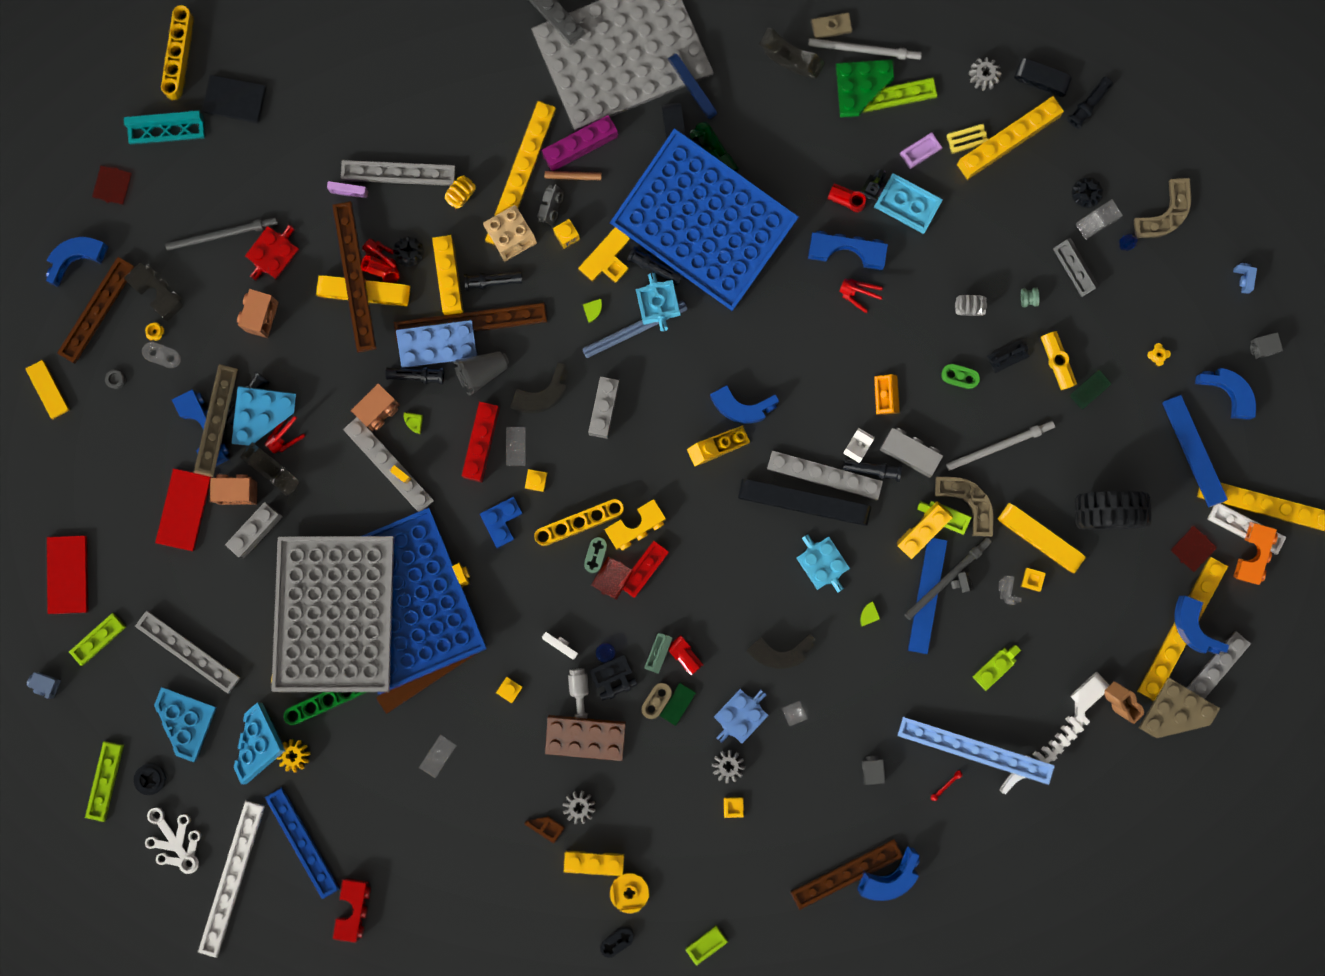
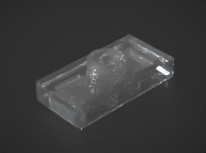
M506 427V466H526L525 427Z
M440 735L419 768L436 778L457 745Z

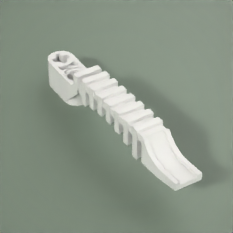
M1098 672L1090 676L1072 693L1071 698L1075 701V716L1065 718L1071 725L1070 728L1065 725L1061 727V730L1066 735L1063 736L1062 733H1057L1055 737L1059 742L1057 743L1055 740L1048 742L1053 748L1052 750L1045 746L1041 748L1046 755L1045 757L1040 752L1035 751L1032 755L1037 760L1050 764L1051 760L1055 761L1057 759L1056 755L1061 754L1064 751L1063 748L1071 744L1069 741L1078 737L1076 734L1084 730L1083 725L1090 723L1085 717V711L1105 694L1104 691L1110 686ZM1011 773L999 790L1006 794L1016 782L1026 777Z

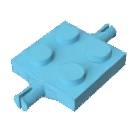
M650 273L648 274L650 284L636 289L642 321L644 325L659 322L660 331H664V328L667 331L666 320L681 316L673 280L657 282L656 273H652L653 279Z
M809 534L804 536L802 539L808 548L796 559L815 588L818 590L824 585L832 583L837 593L844 588L838 578L850 568L830 537L821 542L814 543Z

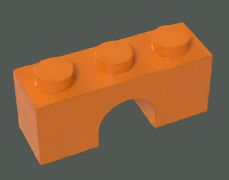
M1254 522L1249 523L1245 540L1256 545L1257 554L1251 560L1239 558L1233 577L1257 585L1264 581L1266 577V563H1269L1272 557L1270 550L1272 544H1275L1278 538L1277 529Z

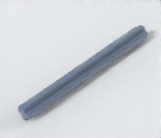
M678 302L680 313L686 311L687 306L685 302ZM642 320L584 347L583 353L586 358H589L659 324V322L644 325Z

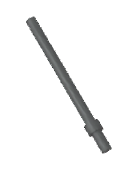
M276 217L266 220L258 219L254 220L253 223L165 243V247L169 251L253 230L257 232L264 230L267 226L278 225Z
M986 537L977 547L974 546L956 567L904 614L908 620L913 618L974 559L977 560L982 555V552L992 543L991 540Z

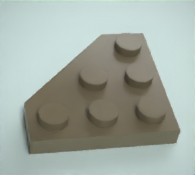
M1167 678L1138 728L1154 738H1160L1211 725L1220 708L1174 680Z

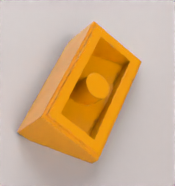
M897 375L874 376L876 414L899 413Z

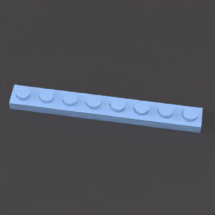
M905 717L902 719L897 735L1047 785L1050 783L1054 765Z

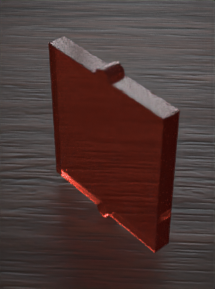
M100 166L92 197L104 200L107 203L113 202L123 205L132 173L119 170L117 167L113 169Z
M1193 526L1170 551L1180 559V563H1184L1190 570L1195 572L1217 547L1207 539V535H1203Z
M607 557L591 586L600 590L601 594H607L617 600L633 570L624 566L621 561L617 562Z

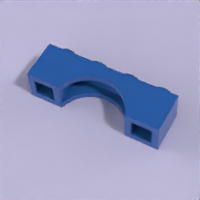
M816 231V233L811 235L808 259L827 261L838 250H850L861 258L865 268L883 270L888 244H884V241L877 239L871 242L865 241L863 237H854L852 239L846 238V235L843 234L832 236L827 235V232Z
M190 390L172 399L181 418L197 420L202 429H204L208 409L205 410L203 406L205 401L200 392L197 393L194 390ZM221 443L216 466L229 460L227 456L229 450L225 444Z

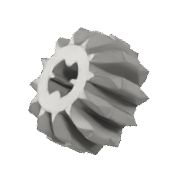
M985 57L984 62L979 58L976 61L977 64L973 63L971 65L972 70L969 71V75L972 78L970 82H976L975 88L981 85L982 90H985L986 86L992 89L994 87L993 84L999 83L998 78L1001 77V72L998 70L1000 65L994 66L995 60H992L990 63L988 62V57ZM984 71L988 73L986 76L982 75Z
M959 295L955 302L956 314L983 316L986 314L987 298L981 295Z
M728 750V756L725 757V753L721 751L722 759L718 756L714 757L715 760L719 761V764L712 763V767H719V769L713 771V774L716 775L721 772L718 777L719 781L726 776V783H729V777H732V780L736 782L737 780L734 775L737 774L739 777H742V773L738 769L744 770L745 766H738V764L744 760L743 758L735 760L739 755L737 752L731 757L732 751ZM726 761H730L731 765H734L733 770L730 769V772L723 768V764H727Z
M574 791V799L569 795L566 797L571 803H563L564 807H569L563 813H571L567 820L570 821L574 816V824L578 823L579 818H581L582 824L586 823L584 816L591 820L592 816L588 812L594 813L596 811L594 808H589V806L595 804V801L588 803L591 795L588 794L586 798H583L584 791L580 792V797ZM577 802H580V805H584L581 813L574 809Z

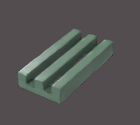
M662 633L657 634L645 669L659 674L672 637Z

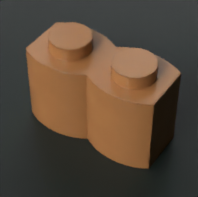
M1114 681L1104 691L1106 699L1112 703L1114 712L1129 722L1135 724L1144 715L1143 707L1137 703L1135 694Z

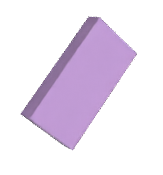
M930 133L901 151L900 155L911 169L940 151L942 146L934 134Z
M328 181L327 189L330 193L367 198L368 196L366 187Z

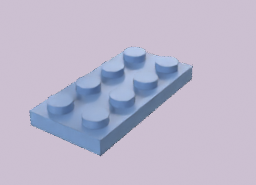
M472 320L396 330L402 368L451 362L457 359L477 356Z

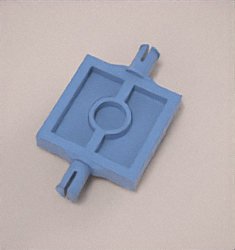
M739 689L714 716L724 729L716 738L722 743L731 735L743 744L769 716L761 709L759 704L766 694L760 690L752 698Z

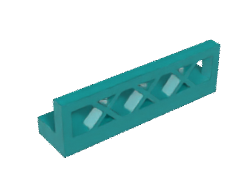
M200 111L124 117V125L128 128L129 144L205 138L204 117ZM192 124H199L200 133L191 134L188 129ZM173 126L182 128L178 135L169 133ZM156 127H160L163 130L159 137H153L150 134ZM133 129H142L145 132L141 138L133 139Z

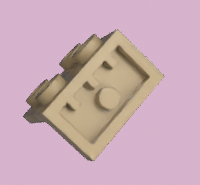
M516 205L483 223L504 262L537 244L532 231Z

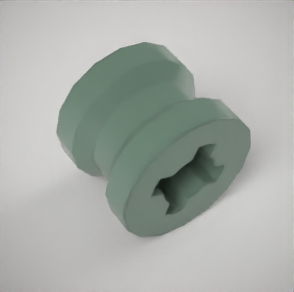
M1033 288L1032 290L1021 289L1022 307H1027L1028 305L1039 306L1038 288Z

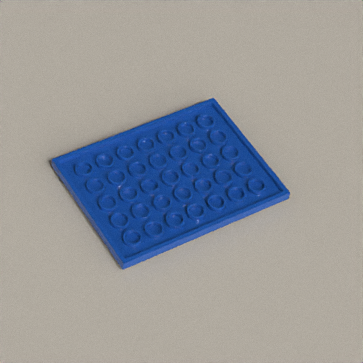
M674 128L610 224L733 311L799 216Z
M430 508L363 535L394 537L390 690L487 649L463 588L455 575L452 561Z

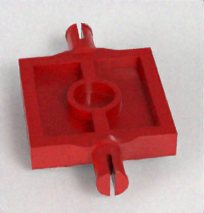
M288 225L281 234L275 232L269 226L266 227L245 255L256 266V269L250 275L252 279L256 281L263 272L277 280L299 251L288 239L295 229Z

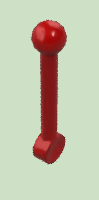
M959 770L956 771L952 779H950L936 794L931 795V800L937 801L938 796L942 792H944L956 779L962 777V772Z

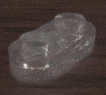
M155 342L145 344L142 349V355L146 360L167 368L177 367L181 360L180 354L176 350ZM152 350H156V354L154 356H151ZM170 356H174V360L172 362L168 361V358Z

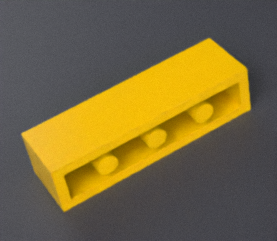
M451 235L434 237L432 240L443 314L464 313L454 240Z

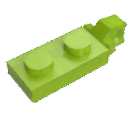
M920 501L917 510L925 513L935 502L931 501L930 504ZM941 504L952 515V519L944 527L964 535L972 517Z
M1013 645L1008 651L1005 648L998 651L972 677L987 691L1017 661L1014 657L1021 650L1017 645Z

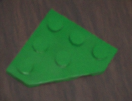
M893 60L836 63L840 117L859 116L867 105L872 103L881 94V91L894 80Z

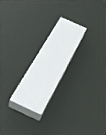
M1221 503L1213 506L1207 518L1211 522L1243 538L1246 536L1249 523H1258ZM1278 533L1277 541L1275 544H1272L1270 552L1278 554L1286 537Z

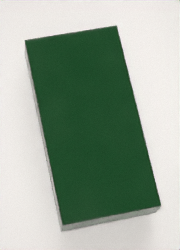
M679 683L659 716L676 726L696 693Z

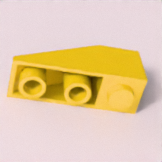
M742 425L697 442L688 448L687 451L695 467L750 443V440Z

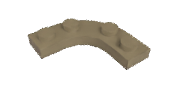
M1190 178L1169 180L1170 204L1168 210L1163 215L1157 217L1135 218V238L1161 237L1173 232L1182 224L1189 213L1191 205Z
M936 477L935 496L960 498L967 502L972 509V536L992 537L993 509L987 494L970 480L957 477Z

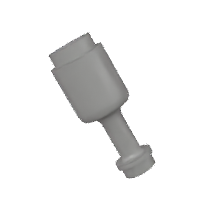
M584 668L569 670L568 682L570 696L576 698L577 714L574 715L577 718H587L588 713H585L584 696L589 693L587 673H585Z

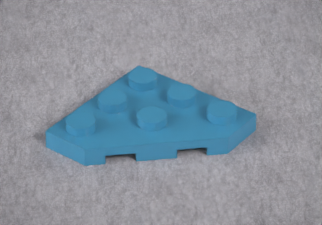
M238 386L232 444L252 446L291 416L295 410L296 393Z
M161 687L154 707L157 713H159L165 732L173 745L175 755L196 762L217 707Z
M259 702L244 714L243 722H245L244 732L240 734L238 744L240 752L238 760H235L234 770L241 784L249 783L285 752L263 703Z

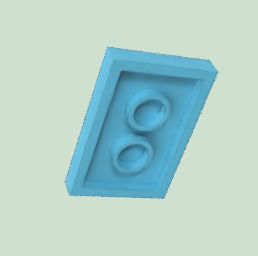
M892 173L874 207L924 234L942 199Z

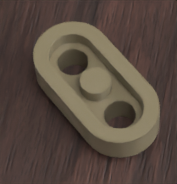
M657 684L643 703L642 713L646 718L654 719L658 717L671 697V689L667 684ZM664 689L666 692L665 696H659L658 691ZM650 705L655 707V711L653 713L648 712V707Z

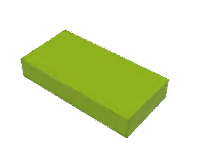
M715 926L686 947L685 950L697 966L727 944L728 941L719 928Z

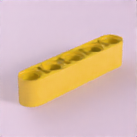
M183 5L177 6L172 13L161 83L163 93L171 100L179 99L183 93L194 22L193 15ZM182 14H187L185 19H179ZM184 32L182 37L177 38L178 33ZM181 50L178 56H174L175 51ZM174 68H178L177 73L171 74ZM176 86L173 92H168L170 87Z
M318 276L316 295L324 298L348 300L345 278ZM365 280L369 303L408 306L410 286Z
M613 499L539 528L535 532V540L539 545L547 546L616 519L623 514V504L621 501ZM612 504L620 505L621 509L618 513L610 512ZM593 512H602V518L599 521L593 520ZM577 518H583L585 524L583 527L577 528L574 526V521ZM559 525L566 526L567 531L565 534H557L556 529ZM541 532L549 534L546 542L539 541L538 536Z
M1011 503L1007 504L997 518L1006 527L1074 574L1086 558L1081 552Z

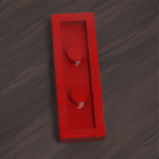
M653 541L619 587L635 598L668 555L669 551Z

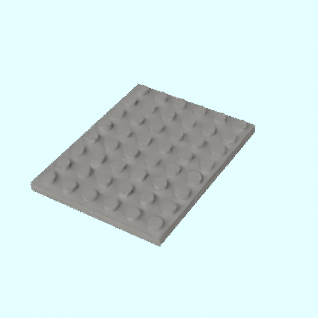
M599 0L569 13L585 32V35L571 45L549 22L531 28L574 131H578L607 115L612 117L685 87V84L668 60L674 53L678 54L696 82L713 75L712 68L682 0Z
M393 536L278 537L272 692H390L394 563Z

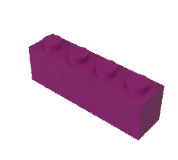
M607 115L544 148L542 154L550 170L555 171L616 139L618 131L610 116Z

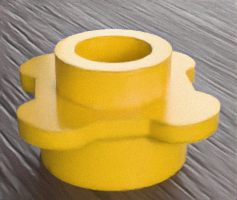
M1157 343L1154 349L1148 352L1147 356L1157 366H1162L1164 360L1169 358L1171 353L1169 350H1165L1162 344Z

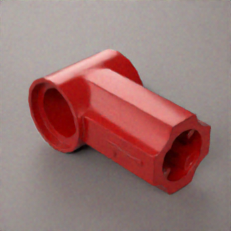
M835 183L828 196V200L848 207L853 212H861L865 208L866 197L864 194ZM855 198H859L863 203L856 206L852 201Z
M365 255L362 259V271L382 277V280L386 283H395L399 280L397 265L392 267L384 260L370 255ZM389 258L394 264H396L394 259Z
M681 635L670 643L668 651L683 665L690 675L703 666Z

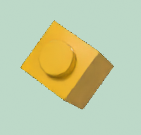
M570 219L553 228L554 234L563 249L580 240L579 234Z

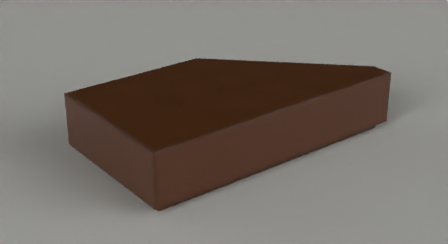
M549 816L528 820L524 823L552 843H555L565 827Z

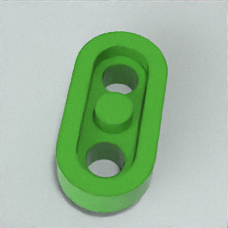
M955 364L946 365L941 372L944 382L966 389L975 388L980 381V376L975 370ZM949 371L954 373L953 378L948 377L947 373ZM966 377H971L972 382L968 383Z

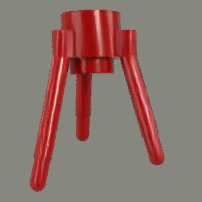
M373 239L365 242L362 247V251L366 253L365 255L376 258L379 256L392 267H396V264L381 253L383 249L393 254V249L379 241L375 242Z
M845 278L839 291L843 293L842 298L849 300L863 312L867 313L868 310L850 295L854 296L856 291L880 300L883 298L858 286L883 290V287Z
M296 416L277 434L286 421L285 419L276 426L272 434L267 438L268 440L264 444L273 453L276 454L278 451L282 453L286 448L305 437V434H302L283 445L285 441L282 436L296 421Z

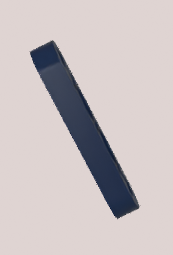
M674 53L668 58L670 64L709 119L717 115V111L678 54Z

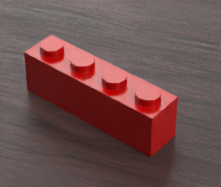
M479 402L462 472L464 479L483 482L500 411L497 405Z

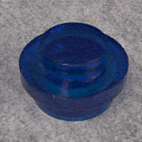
M1133 234L1125 235L1119 240V247L1121 250L1129 251L1136 246L1138 239Z
M603 643L596 649V656L601 662L607 663L615 657V649L612 645Z

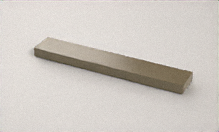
M218 365L194 473L209 477L214 476L238 371L236 368Z

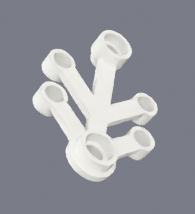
M158 807L149 810L147 814L149 822L157 824L169 842L158 840L152 836L146 839L145 846L149 849L160 848L175 851L179 858L169 857L166 853H160L156 856V862L159 865L179 866L180 870L186 874L195 872L199 866L195 852L197 842L201 839V833L198 830L191 831L188 835L190 842L187 853L183 848L186 827L191 821L190 816L183 814L178 817V829L175 836L164 820V811ZM155 812L160 813L159 819L154 817ZM182 817L187 818V822L185 824L181 822ZM193 833L198 835L196 840L192 838ZM150 839L154 840V846L149 845ZM161 855L165 857V862L159 860ZM188 860L192 861L191 867L186 865Z

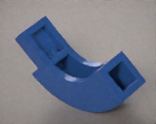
M76 237L62 242L51 252L46 260L53 264L47 271L46 281L59 287L67 267L73 261L87 258L102 263L109 246L104 242L88 237Z
M1220 368L1215 371V375L1214 372L1203 371L1202 374L1196 376L1195 384L1217 386L1228 393L1232 402L1231 418L1247 420L1255 418L1256 401L1254 393L1249 384L1240 375L1231 370Z
M728 386L710 394L713 404L722 415L732 421L745 424L764 420L766 416L763 411L766 410L769 413L776 409V405L779 403L777 396L773 395L756 405H743L733 397Z
M1179 596L1175 607V625L1182 640L1199 653H1207V650L1217 655L1220 652L1227 653L1229 645L1207 637L1200 629L1199 614L1203 602L1187 596Z
M907 846L899 867L890 875L876 876L864 872L857 888L858 892L862 897L877 901L891 900L903 895L914 885L919 877L914 868L919 864L920 855L914 848Z

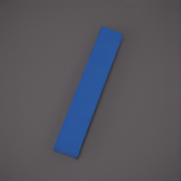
M1182 396L1164 401L1162 403L1208 508L1227 501L1226 494Z
M932 538L926 544L916 603L941 580L947 540ZM938 594L913 617L908 651L928 654Z
M283 787L265 797L321 898L324 899L339 890L340 887Z

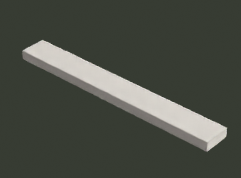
M248 800L244 803L198 950L199 953L215 958L219 955L263 815L264 805Z

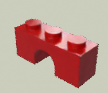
M343 879L339 900L350 902L353 906V914L349 918L338 917L336 919L333 939L356 943L359 941V938L363 937L364 926H361L362 919L366 918L368 909L365 906V901L369 899L371 887H368V881Z

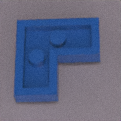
M514 497L480 513L496 548L514 540L506 522L523 514Z

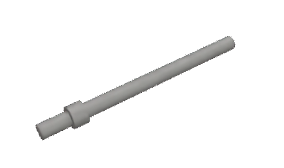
M809 38L808 46L894 56L897 59L903 60L905 58L921 59V52L909 51L907 48L899 47V49Z
M1050 421L1040 426L1030 427V430L947 463V469L950 471L1031 437H1039L1043 432L1055 428L1053 421Z

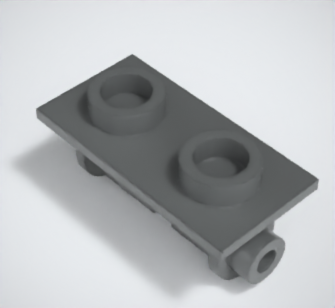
M549 185L545 189L542 201L548 204L547 206L541 204L537 215L538 222H547L549 225L554 226L558 218L560 204L564 199V190L559 186Z

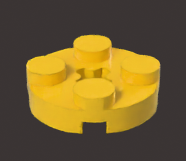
M625 873L614 880L610 889V898L614 906L620 911L635 913L645 906L649 898V888L641 876L634 873ZM629 887L631 888V890H635V894L632 895V898H628V895H624V892L627 891V888Z

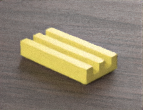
M984 124L947 134L952 154L980 146L988 140ZM980 131V133L952 140V138ZM979 137H982L983 139L962 146L954 147L955 144L976 139Z

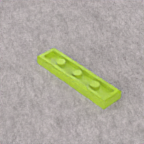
M934 78L885 87L881 94L872 103H869L863 112L936 98L938 95Z
M103 741L85 818L106 822L124 745Z

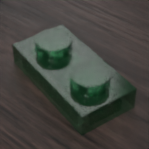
M1098 370L1069 396L1083 410L1106 390L1111 383Z

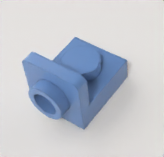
M1240 263V265L1233 269L1235 273L1244 274L1240 278L1239 285L1242 287L1241 293L1247 294L1254 290L1257 268L1251 267L1252 265L1248 263Z

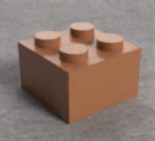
M249 289V292L243 298V311H240L237 317L238 326L245 332L268 338L279 302L272 295Z
M377 384L351 411L371 431H374L375 429L379 430L385 424L384 420L388 416L392 417L398 411L397 407L400 404Z
M217 475V478H211L210 501L218 505H257V481L253 480L252 477H248V475H236V478L228 477V475Z

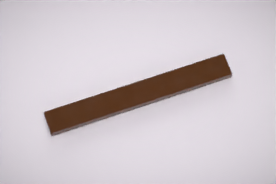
M351 201L333 204L356 349L358 353L376 350L364 271L361 270L362 259L353 205Z
M544 302L394 322L397 341V329L472 320L473 329L476 332L547 322Z

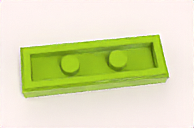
M112 613L74 646L69 653L80 666H84L119 635L126 626Z

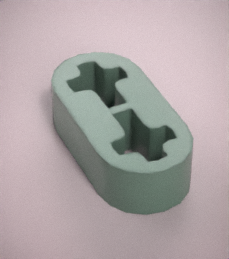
M600 537L591 540L585 558L584 567L590 573H597L601 569L607 550L606 541ZM598 541H601V545L604 546V548L599 549L598 555L594 554L596 548L593 546V544H597ZM595 556L597 557L596 564H598V567L590 570V566L587 565L588 561L592 562Z

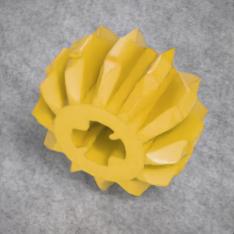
M464 175L458 177L447 190L445 200L456 209L462 207L475 191V184Z
M290 739L289 744L287 742L282 743L285 752L277 760H283L279 766L286 765L285 771L287 772L290 771L291 767L293 772H297L298 767L302 770L305 768L303 763H309L305 756H309L310 752H304L308 746L303 745L300 747L302 744L301 740H298L296 744L294 739ZM297 753V758H290V754Z

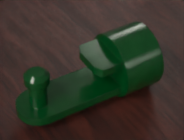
M698 123L695 129L690 131L689 135L692 140L698 139L706 151L737 172L739 170L733 158L726 152L708 123Z

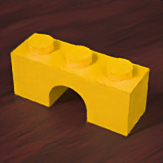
M654 499L637 509L642 518L641 524L637 528H627L620 519L604 529L616 550L621 548L623 551L632 545L630 542L637 538L639 541L648 535L647 531L652 528L656 531L664 526L663 522L666 518Z
M936 501L924 513L922 520L914 528H910L897 541V546L912 559L952 519L951 513Z
M570 850L565 852L564 872L623 876L624 854H594Z

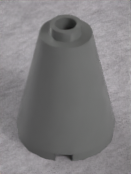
M498 351L457 359L454 361V364L458 365V367H455L457 377L462 387L468 388L469 391L466 393L470 396L505 371L509 360L505 353L502 354Z

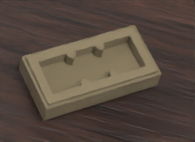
M849 13L812 19L811 21L815 39L852 33Z

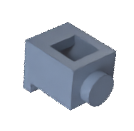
M34 672L33 675L29 676L27 686L34 689L33 693L45 695V698L52 699L55 697L61 680L40 672Z

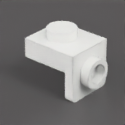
M858 428L844 454L860 463L875 438Z

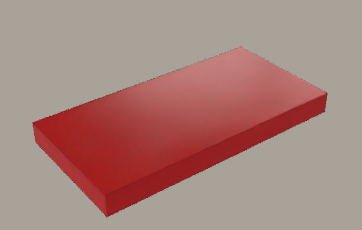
M173 469L155 543L194 552L212 477Z
M87 536L47 537L48 614L88 613Z

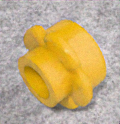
M153 322L147 325L145 329L146 337L149 340L158 341L162 338V334H164V328L159 323Z

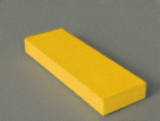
M615 227L578 269L593 282L612 257L616 256L630 241V238Z
M41 360L27 367L26 371L50 418L55 419L70 411L45 361Z

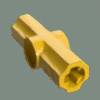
M1057 331L1041 336L1040 338L1049 358V366L1054 371L1060 390L1077 385L1069 364V356L1064 351ZM1056 356L1062 358V360H1063V364H1062V365L1056 364V362H1055V357H1056Z

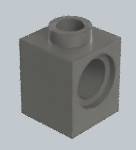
M1278 332L1250 341V351L1255 356V359L1275 355L1283 351Z
M867 756L866 760L862 761L864 784L885 783L883 760L878 759V756Z

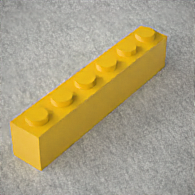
M1052 96L960 158L957 166L967 180L1060 118L1064 110Z

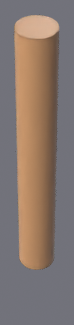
M545 171V179L601 180L602 173Z

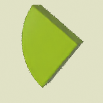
M601 299L583 304L588 323L593 322L599 316L602 309Z
M404 413V420L408 428L417 434H421L423 415Z
M873 601L867 604L861 613V626L880 619Z

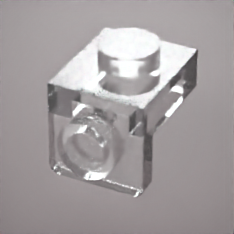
M1008 575L1000 579L998 588L1001 591L1000 599L1005 600V604L1016 605V602H1022V598L1011 596L1015 577Z

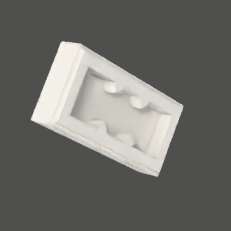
M547 632L543 635V640L574 660L578 656L577 652L567 646L569 642L559 637L556 639Z

